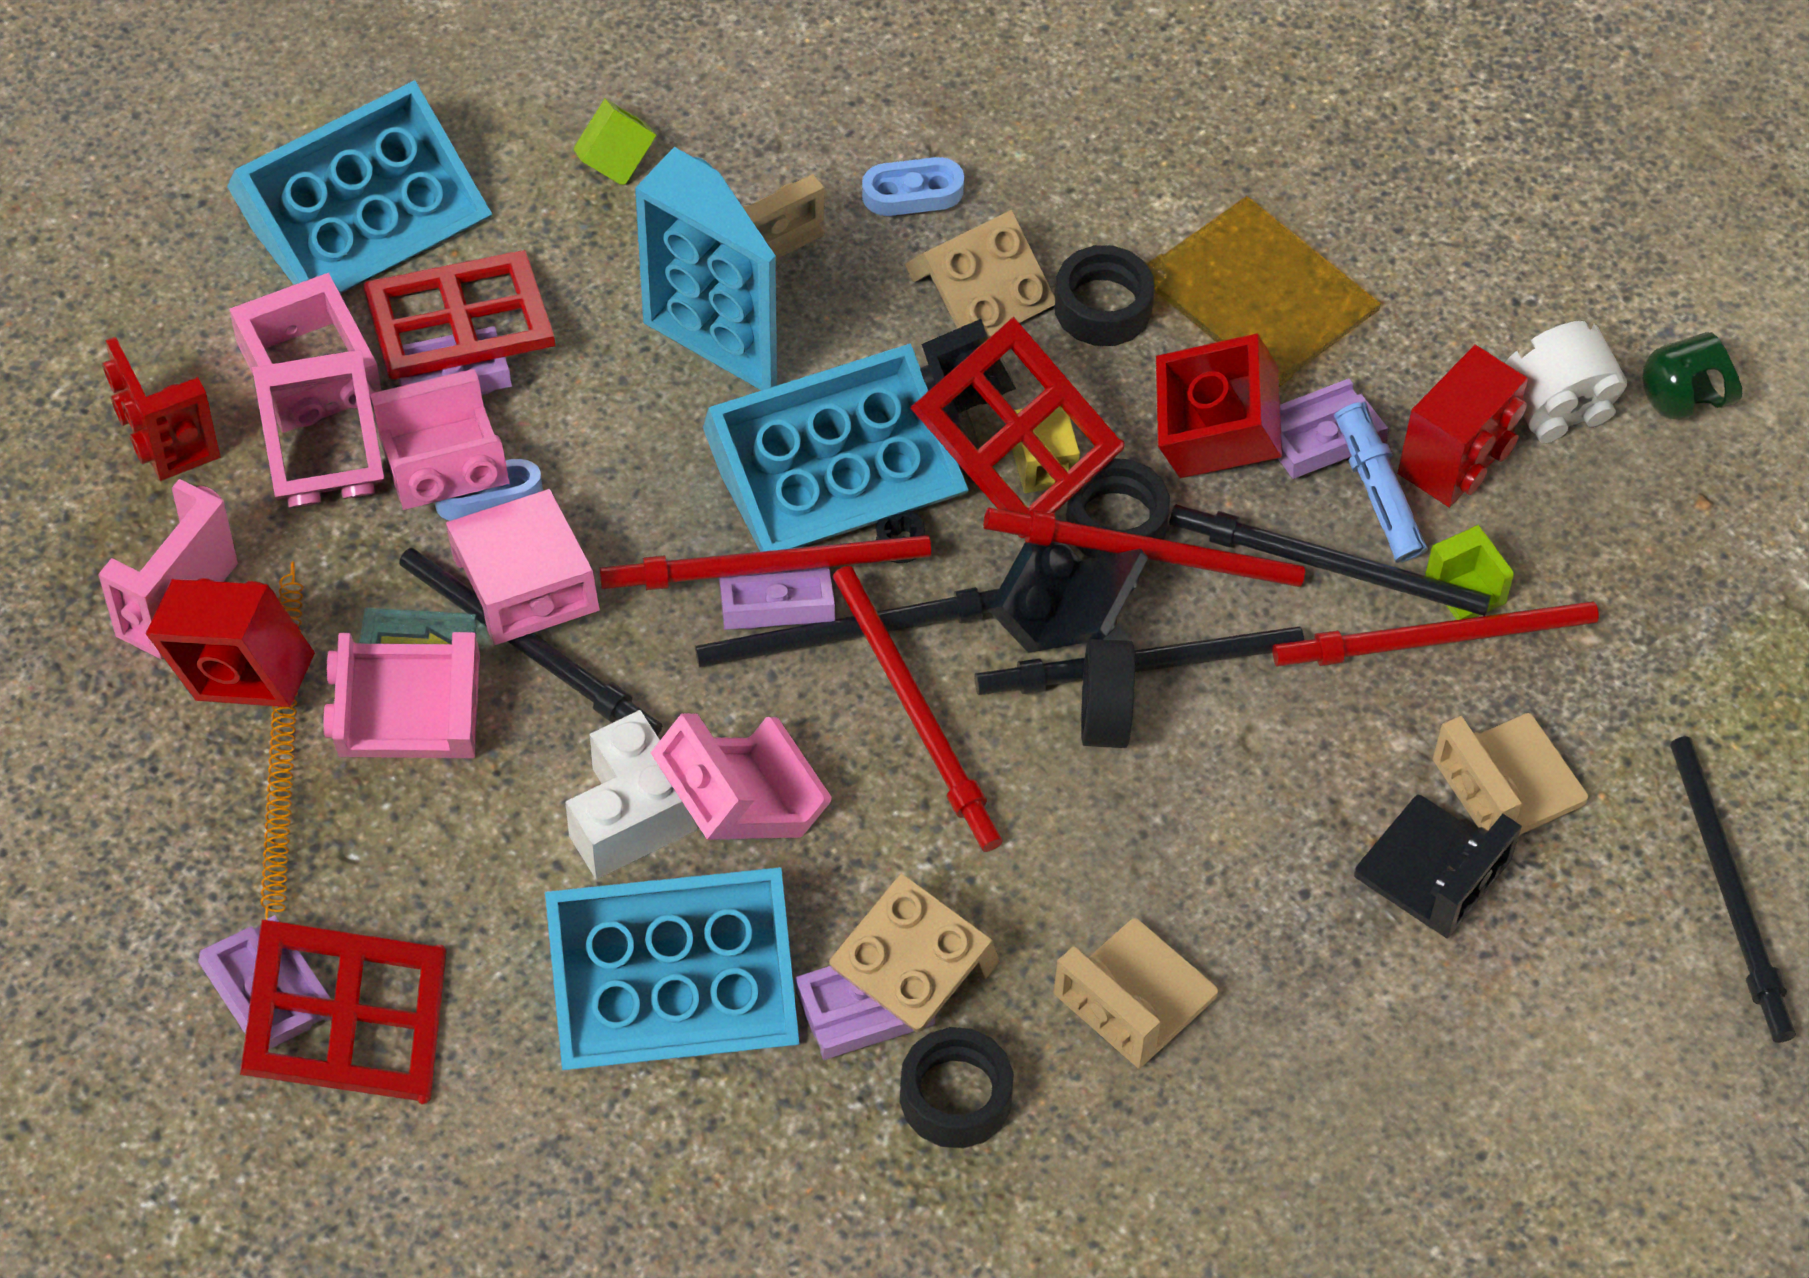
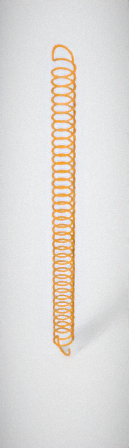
M292 561L290 574L283 576L279 581L281 587L279 588L280 596L278 600L286 608V611L299 612L298 616L290 617L292 620L299 621L297 625L300 626L302 621L298 618L302 616V612L298 609L303 606L299 600L303 598L300 591L304 589V586L294 582L295 563ZM292 575V582L282 585L283 579ZM294 584L301 586V589L289 590L284 586ZM282 588H283L284 590H286L287 592H285V593L282 594V591H281ZM289 593L299 594L301 597L298 599H290L285 597L284 595ZM287 602H297L300 604V606L292 608L287 607L283 604ZM295 699V703L291 707L275 709V706H272L274 711L271 714L273 719L271 727L273 729L270 732L272 738L270 740L271 748L269 754L271 757L269 758L270 766L268 772L270 775L268 776L269 785L267 787L269 794L266 797L268 801L266 810L268 812L265 815L267 820L265 829L267 831L264 834L266 839L264 848L266 850L263 852L265 858L263 867L265 869L262 871L264 879L261 882L264 888L261 890L263 898L260 900V904L265 908L266 920L268 919V910L281 912L286 909V906L281 903H269L265 906L263 901L266 899L271 902H283L287 899L285 895L280 894L285 892L287 887L278 883H284L288 880L285 875H282L288 871V868L281 864L289 861L284 856V854L289 852V849L282 845L290 842L287 837H284L290 833V830L283 826H288L291 823L285 817L291 814L287 807L291 806L292 802L285 798L292 796V792L287 789L293 786V783L288 780L293 777L289 770L294 768V765L289 762L294 759V755L289 752L295 749L290 744L295 741V737L291 735L296 731V728L291 726L296 723V719L292 717L297 713V710L293 708V706L297 705ZM292 709L294 710V713L284 714L278 712L277 710ZM275 712H276L277 714L282 715V716H279V717H276V718H275V717H274V714H275ZM291 718L294 721L291 723H283L278 721L277 719ZM274 722H277L281 725L274 727ZM290 727L293 728V731L282 732L277 730V728ZM274 730L278 733H281L276 736H273ZM279 736H289L293 740L281 741L276 738ZM273 740L280 743L273 745ZM280 745H288L291 746L292 749L280 750L276 747ZM273 749H275L276 751H279L278 753H275L274 755L272 754V750H273ZM286 754L290 755L292 758L279 759L275 756ZM272 758L278 760L279 762L272 764ZM283 763L291 765V767L284 769L278 768L274 765ZM273 767V768H275V769H277V770H280V771H276V772H273V773H272V772H271V768ZM288 773L291 776L288 778L277 777L274 774ZM272 776L279 780L271 782L270 778ZM286 782L289 783L290 786L280 787L274 785V783ZM271 785L275 788H278L276 790L270 791ZM284 791L288 792L290 795L278 796L273 793ZM270 795H272V796H274V797H276V798H278V799H274V800H271V801H270V800H269V797H270ZM275 801H287V802H289V804H288V805H276V804H274V803H272V802H275ZM271 804L279 808L269 810V805ZM285 810L288 811V814L279 815L273 813V811ZM270 813L276 817L269 820L268 815ZM281 819L288 821V823L276 824L271 821ZM271 823L277 827L268 829V824ZM285 829L287 830V833L280 834L272 832L271 830ZM269 832L277 836H273L268 839L267 834ZM276 838L286 839L287 842L277 843L271 840ZM267 842H270L275 846L267 848ZM273 848H284V849H286V851H285V852H274V851H271L270 849H273ZM269 851L270 853L277 855L267 857L266 852ZM275 857L285 858L286 861L277 862L272 861L270 859ZM266 861H269L271 863H274L275 865H270L266 867L265 863ZM272 867H283V868H285V870H284V871H273V870H270L269 868H272ZM268 870L269 872L276 874H271L266 877L265 871ZM279 876L284 877L285 880L276 881L269 878ZM265 880H268L275 884L265 886L264 882ZM271 886H281V887H284V889H283V890H272V889H269L268 887H271ZM266 889V890H268V891H270V892H274V893H271V894H268V895L265 896V895H264V890ZM269 896H282V897H284V899H282V900H274V899H270V898H267V897H269ZM272 905L283 906V909L276 910L270 909L268 907Z

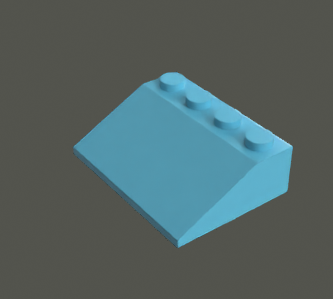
M415 80L235 169L227 185L252 231L293 285L329 273L340 294L492 216L490 209Z
M674 147L635 187L643 323L761 391L777 386L776 255L719 171L714 169L704 159L692 157Z
M911 343L708 408L703 425L704 433L720 475L760 552L808 546L968 492L957 461L910 408L928 392Z
M781 867L545 892L562 1070L799 1045Z

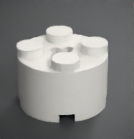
M1585 321L1565 323L1539 334L1531 339L1535 349L1522 359L1518 351H1516L1505 362L1528 378L1523 396V401L1527 403V407L1523 417L1531 432L1536 434L1541 443L1557 440L1568 431L1569 426L1584 421L1589 427L1598 426L1606 422L1616 413L1613 403L1622 395L1627 387V379L1598 326L1593 324L1592 329H1589Z

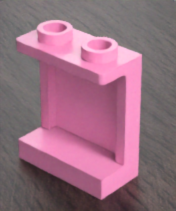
M475 369L369 394L378 437L403 510L510 484L502 442L498 435H494L485 411L479 379Z
M181 479L172 487L180 523L139 572L111 558L98 574L115 636L161 660L163 658L145 633L171 580L207 578L216 582H224L238 564L224 500L208 487H195Z
M550 489L446 522L453 559L457 567L464 568L483 607L487 631L494 646L600 611L593 570Z
M452 632V644H362L353 642L351 633H339L338 651H329L327 656L328 684L335 685L334 704H325L323 719L325 738H333L338 756L475 758L480 651L476 634L473 632Z
M681 713L651 751V755L707 840L801 838L831 802V795L777 717H766L750 737L718 738L711 735L698 714Z

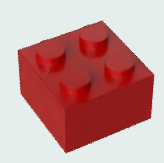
M1258 333L1156 356L1158 447L1179 478L1282 457L1278 365Z
M1475 344L1412 408L1397 474L1449 508L1464 492L1468 495L1473 494L1483 482L1487 474V468L1495 459L1503 462L1512 452L1518 441L1519 436L1514 431L1516 424L1523 416L1527 407V403L1523 401V396L1528 378Z
M207 578L198 580L172 579L145 633L195 701L291 707L315 655L314 650L301 633L298 625L284 609L275 592L268 584L257 581L234 583L216 582Z

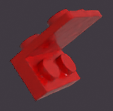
M116 336L105 340L110 360L103 362L102 367L113 393H117L110 396L111 402L121 425L129 424L132 431L135 432L130 434V439L140 463L143 465L151 462L159 480L162 481L221 458L207 394L199 378L196 377L181 384L170 385L160 392L146 396Z

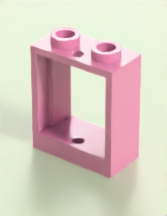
M329 273L229 309L236 342L252 374V367L272 364L265 348L334 323L348 352L362 350L369 394L381 391L377 362ZM353 379L271 392L276 421L282 433L298 427L313 425L322 418L346 409L357 408Z
M362 350L252 367L276 500L287 499L288 507L296 508L321 503L320 493L342 490L343 499L375 494L374 484L384 483V474ZM353 379L368 468L287 481L271 392Z

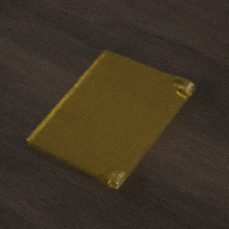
M1245 196L1165 254H1159L1147 263L1154 276L1155 292L1215 342L1258 333L1278 365L1279 387L1290 380L1295 372L1378 312L1381 306L1379 301L1248 196Z

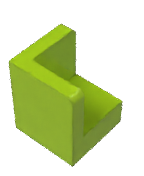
M604 98L573 150L581 162L618 184L625 185L657 135L645 121Z
M1476 525L1432 545L1425 576L1491 595L1487 610L1489 612L1506 604L1514 573L1481 527ZM1446 605L1456 620L1480 616L1479 614Z

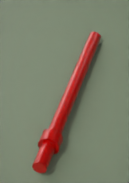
M988 507L984 516V529L1024 536L1026 543L1049 546L1052 541L1111 553L1142 549L1149 560L1301 587L1305 577V567L1303 565L1055 520V514L1031 510L1029 514H1022Z
M929 535L669 561H666L665 555L643 557V563L599 567L601 589L645 585L647 591L669 588L668 583L926 558L931 557V542Z
M845 566L838 569L833 574V579L949 789L946 797L955 814L959 818H965L983 852L994 850L1002 844L1003 840L984 807L987 803L984 793L976 780H969L853 567Z
M1592 601L1341 635L1338 630L1316 633L1312 640L1273 645V660L1276 667L1315 661L1318 662L1319 666L1341 664L1344 662V657L1593 624L1598 622L1599 613L1596 603Z

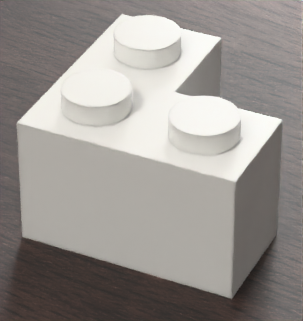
M641 710L590 733L593 771L602 784L565 801L569 837L596 880L697 831V824L651 755V751L660 740Z

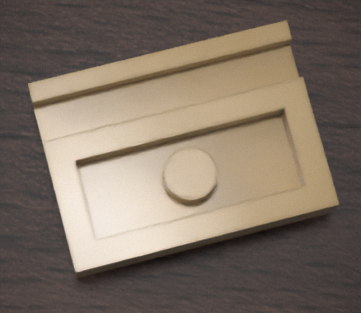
M813 174L795 183H788L778 189L777 192L751 205L742 206L776 255V260L824 236V230L820 226V222L824 221V186Z

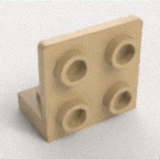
M1012 210L950 239L905 263L913 282L928 275L931 276L957 329L981 319L988 333L992 336L1012 317H1015L1020 323L1055 305V296Z
M1523 714L1480 734L1478 732L1473 733L1462 716L1441 725L1432 760L1478 828L1484 827L1489 830L1503 813L1522 826L1519 834L1521 835L1586 805L1588 800L1587 792L1532 714Z
M902 873L829 960L830 966L835 972L918 1033L925 1029L972 970L986 980L1000 962L992 939Z
M1133 918L1090 957L1087 958L1075 946L1057 960L1053 994L1133 1065L1140 1069L1217 998L1218 988L1140 920Z

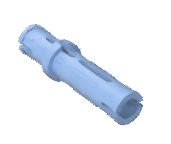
M1357 402L1340 409L1334 414V418L1343 433L1352 456L1348 460L1353 472L1359 473L1365 485L1377 518L1388 539L1395 562H1406L1422 555L1428 550V547L1424 542L1421 532H1419L1413 513L1393 471V466L1390 462L1393 454L1389 445L1382 443L1366 402Z

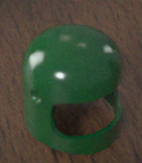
M1705 332L1657 348L1650 354L1644 364L1642 378L1646 396L1652 407L1665 418L1687 419L1692 416L1695 404L1709 403L1716 408H1723L1738 403L1742 398L1743 388L1737 371L1724 345L1712 332ZM1707 370H1718L1722 374L1725 389L1724 397L1720 396L1712 386Z

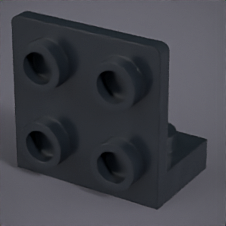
M981 319L921 344L928 365L921 367L920 371L928 391L991 337ZM1002 357L983 373L1001 395L1016 389L1010 371ZM970 384L947 404L943 410L972 444L979 449L981 446L968 409L979 404L984 405L988 403Z
M1051 541L1049 546L1025 542L991 602L988 611L1028 653L1086 643L1089 639H1104L1115 628L1117 616L1128 595L1137 587L1139 575L1148 560V556L1142 549H1135L1081 560L1067 544Z
M1416 795L1355 868L1354 877L1448 939L1511 862L1522 826L1502 813L1489 830L1480 827L1476 831L1424 796Z

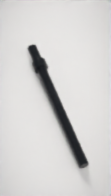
M1175 504L1170 516L1169 525L1210 536L1209 542L1231 548L1233 543L1482 616L1486 615L1491 595L1243 524L1239 522V516L1222 511L1212 515Z
M408 548L402 554L399 561L401 567L486 626L483 607L475 591L414 548ZM531 633L507 641L592 701L593 709L611 723L641 710L656 735L660 734L662 723L633 704L632 695L613 682L606 685L536 634Z
M976 587L954 591V597L877 611L888 632L958 619L960 624L982 620L983 614L990 613L988 608L999 588L978 592ZM850 616L835 619L832 622L813 623L696 645L695 652L698 667L700 668L853 639L865 635L855 617Z
M1297 626L1135 650V672L1272 653L1273 645L1304 641L1302 628ZM1085 657L1043 663L1041 658L1018 661L1015 668L975 673L976 692L978 695L1020 689L1022 694L1044 692L1046 685L1083 680Z
M1688 736L1679 737L1671 742L1670 747L1750 973L1746 977L1748 989L1753 1002L1761 1005L1773 1041L1776 1043L1789 1041L1795 1037L1796 1032L1783 998L1787 994L1785 983L1779 968L1772 967L1692 738Z

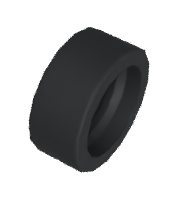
M1093 245L1078 250L1063 261L1056 275L1054 295L1055 316L1063 330L1081 342L1094 346H1116L1131 341L1145 330L1152 316L1155 293L1154 276L1146 262L1129 250L1113 245ZM1094 280H1109L1121 284L1131 291L1135 301L1129 306L1116 311H1098L1086 307L1078 301L1073 291L1080 285Z
M1114 458L1068 500L1066 522L1164 539L1169 518L1170 495L1164 480L1150 467L1131 459ZM1109 493L1126 494L1140 500L1149 509L1150 514L1149 519L1139 527L1127 530L1109 529L1095 523L1086 514V504L1097 496ZM1076 546L1084 555L1090 558L1116 554Z
M1089 639L1087 642L1081 706V738L1083 746L1127 748L1129 745L1135 688V650L1132 641Z
M948 1027L928 1033L912 1045L902 1063L900 1105L906 1122L921 1138L940 1147L963 1149L987 1141L1001 1130L1011 1112L1014 1072L1007 1053L993 1038L974 1029ZM945 1062H967L982 1069L989 1077L992 1084L991 1097L987 1104L978 1111L964 1115L946 1114L931 1107L924 1099L921 1092V1083L925 1073L935 1065Z

